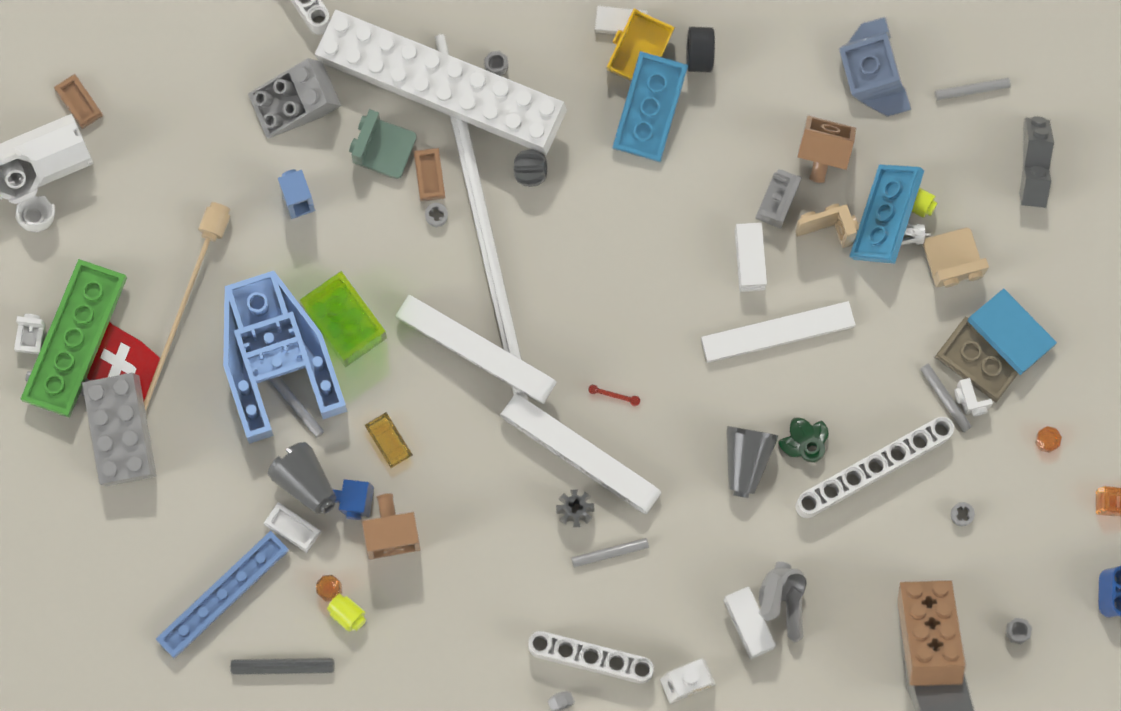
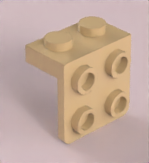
M833 204L826 207L824 212L816 214L815 211L803 214L801 219L798 220L795 233L798 237L834 225L842 248L852 246L855 236H857L856 230H859V225L855 215L851 216L847 204L843 206Z
M962 228L929 237L922 244L936 288L945 286V288L958 285L960 281L967 279L969 281L981 279L989 268L987 259H980L970 228Z

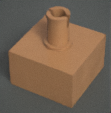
M807 115L797 157L814 161L811 175L809 176L810 180L824 183L828 166L847 170L855 142L856 127Z
M393 494L378 495L380 518L362 521L369 559L421 551L414 512L396 515Z

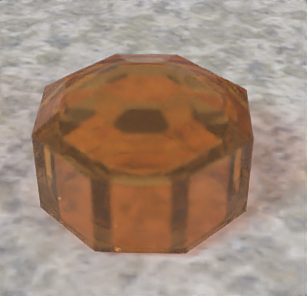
M1046 426L1037 432L1035 443L1040 451L1051 453L1060 447L1062 436L1057 428Z
M333 575L322 576L316 583V593L325 602L332 601L338 594H342V583Z

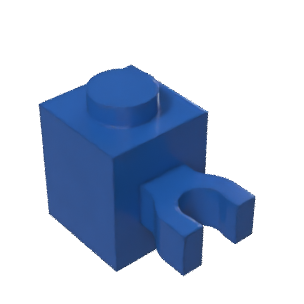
M344 479L342 490L333 489L336 496L334 503H340L339 510L346 515L347 519L361 520V517H370L374 487L369 482Z

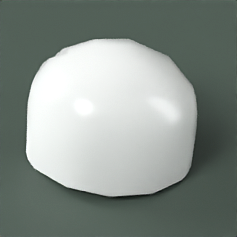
M34 196L18 203L16 206V220L27 231L41 232L53 223L55 205L51 204L45 196Z

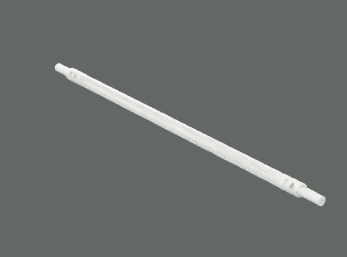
M445 35L435 36L438 51L449 55ZM450 116L503 350L521 359L468 124ZM512 387L514 394H518L528 400L526 394Z

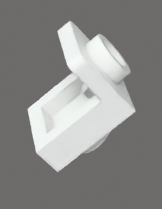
M24 314V317L17 316L18 329L14 350L16 352L39 355L43 345L46 324L40 319V316L35 314Z
M970 378L960 380L957 384V389L954 390L957 403H962L965 415L970 413L973 416L986 414L988 412L987 409L993 405L992 399L977 402Z

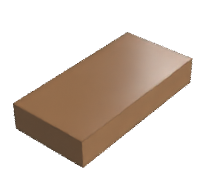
M75 74L54 87L82 129L103 116Z
M439 148L414 151L420 202L445 199Z

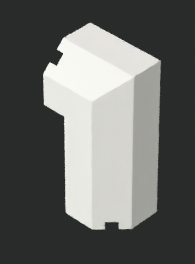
M72 114L0 143L1 200L4 198L11 203L18 204L34 197L38 187L94 164Z

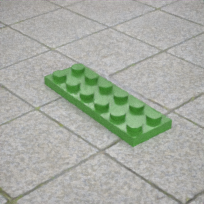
M78 259L20 398L22 402L70 418L82 390V383L86 380L127 280L125 274Z

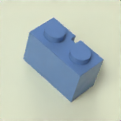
M292 169L284 172L282 177L278 178L291 219L314 212L313 199L303 171Z

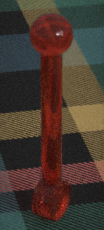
M595 384L590 385L588 388L591 394L599 393L628 401L632 406L640 404L638 396L628 397L598 388Z

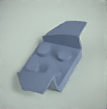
M883 17L862 23L849 42L840 47L839 51L852 96L888 117L909 111L911 107L906 89L901 82L890 43L891 35L887 21Z

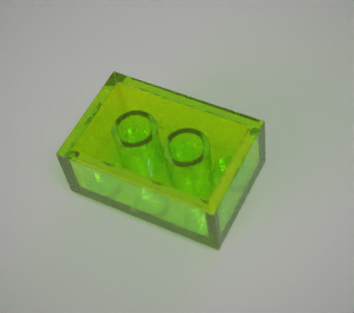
M342 271L299 300L301 307L320 330L324 339L345 368L387 339L385 329Z

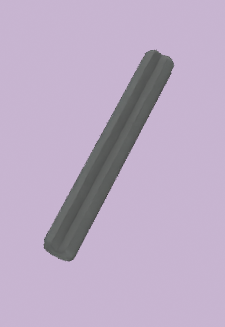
M332 658L232 660L230 672L233 675L334 672V660Z

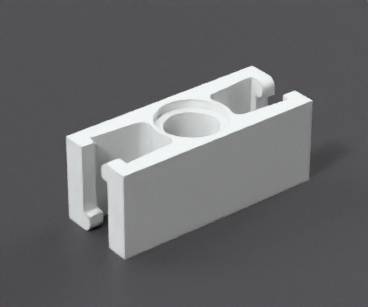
M762 223L736 224L735 243L740 292L765 290L767 278Z
M748 586L725 596L723 601L749 658L752 659L773 650L776 644L764 618L759 614L760 609L750 587Z

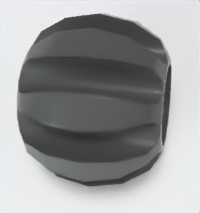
M529 149L516 155L514 175L518 183L523 186L533 187L545 181L547 177V160L544 154Z
M578 489L570 490L571 497H568L565 493L559 497V500L564 505H556V513L565 514L560 521L565 525L568 521H573V528L580 527L579 520H583L587 524L592 517L586 512L595 511L594 503H586L591 496L586 492L582 496H578ZM579 504L580 510H577L576 514L572 513L571 507Z

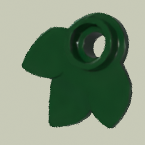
M793 418L790 423L791 436L780 439L778 441L779 447L790 457H802L808 462L819 461L825 454L824 443L829 437L826 424L823 421H818L811 425L803 418ZM815 446L817 447V449L815 451H809L808 447Z

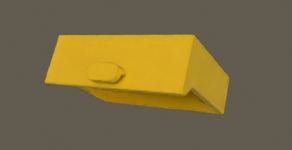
M634 8L624 30L618 29L613 40L616 47L606 69L632 81L640 51L662 57L675 27Z

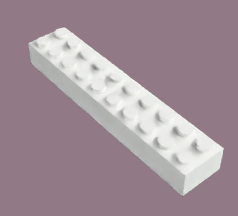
M336 9L315 52L317 59L322 61L324 65L547 155L567 111L565 103L561 100Z

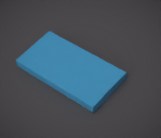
M640 51L612 149L661 162L688 65Z
M879 164L849 257L853 260L895 264L924 174V170L921 167Z

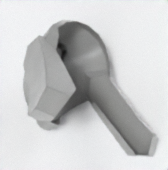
M776 562L775 569L766 575L759 591V605L761 606L759 614L766 621H770L780 614L781 601H786L787 636L797 643L803 638L802 596L807 585L806 578L800 570L791 569L790 564Z

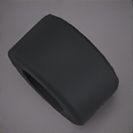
M689 27L686 47L687 70L689 72H712L715 57L714 29L712 27Z

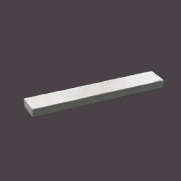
M849 301L703 336L701 337V342L707 363L853 328L855 327V321Z

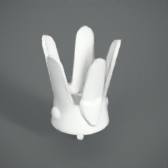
M908 224L907 226L910 227L906 228L904 235L911 237L903 238L901 245L909 243L924 244L925 236H931V234L925 233V225Z

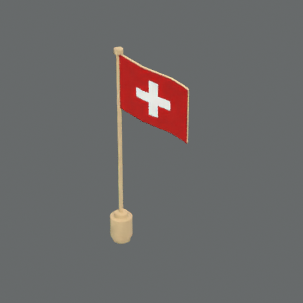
M211 202L210 207H206L198 228L202 232L201 237L205 238V242L161 358L142 341L109 322L86 378L93 381L128 373L139 375L146 412L210 241L215 242L216 239H222L230 219V208L216 202Z

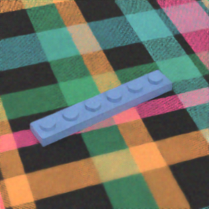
M270 531L166 628L156 640L175 659L275 565L289 549Z

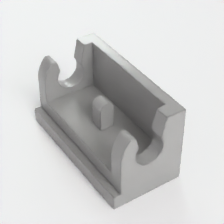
M780 169L774 172L757 212L756 219L781 229L802 177Z

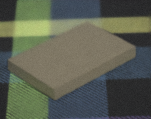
M965 316L935 355V358L963 379L970 378L972 386L997 403L1018 373L967 321L968 318Z

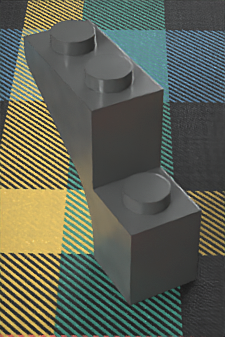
M1040 116L1033 118L1025 117L1023 172L1019 195L1021 205L1046 208L1051 186L1049 168L1054 138L1050 120Z

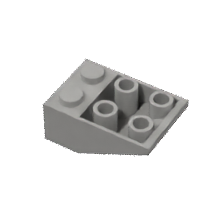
M310 58L248 93L266 138L274 137L319 119L341 106L323 62Z

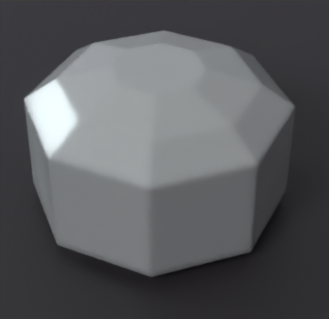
M500 51L490 52L484 59L485 70L503 76L508 70L507 56Z
M1015 618L1006 625L1005 635L1011 643L1022 644L1031 638L1032 627L1026 619Z
M564 691L553 695L548 700L551 711H561L574 705V699L571 692Z

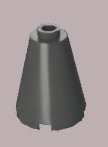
M727 426L729 489L734 490V496L749 498V493L755 494L777 442L778 435Z
M306 442L290 446L286 449L288 454L281 459L278 456L273 461L268 470L269 477L274 483L316 514L328 513L335 506L336 496L313 448Z

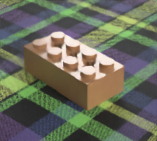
M952 580L900 582L897 603L909 686L963 684L966 665Z

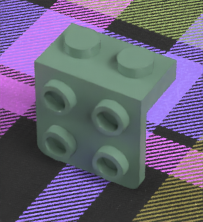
M369 109L367 116L363 115L360 120L358 130L361 131L358 139L354 138L350 145L349 152L352 153L353 164L399 179L403 174L416 141V134L410 130L380 120L379 112Z

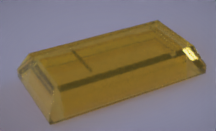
M387 412L364 425L390 468L413 456Z

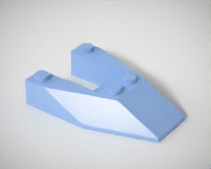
M273 270L225 286L223 366L249 444L274 436L257 383L306 368L322 418L326 419L347 412L322 333L276 272Z

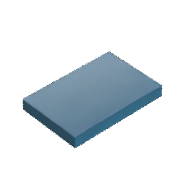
M1004 288L967 320L1019 375H1022L1057 344Z

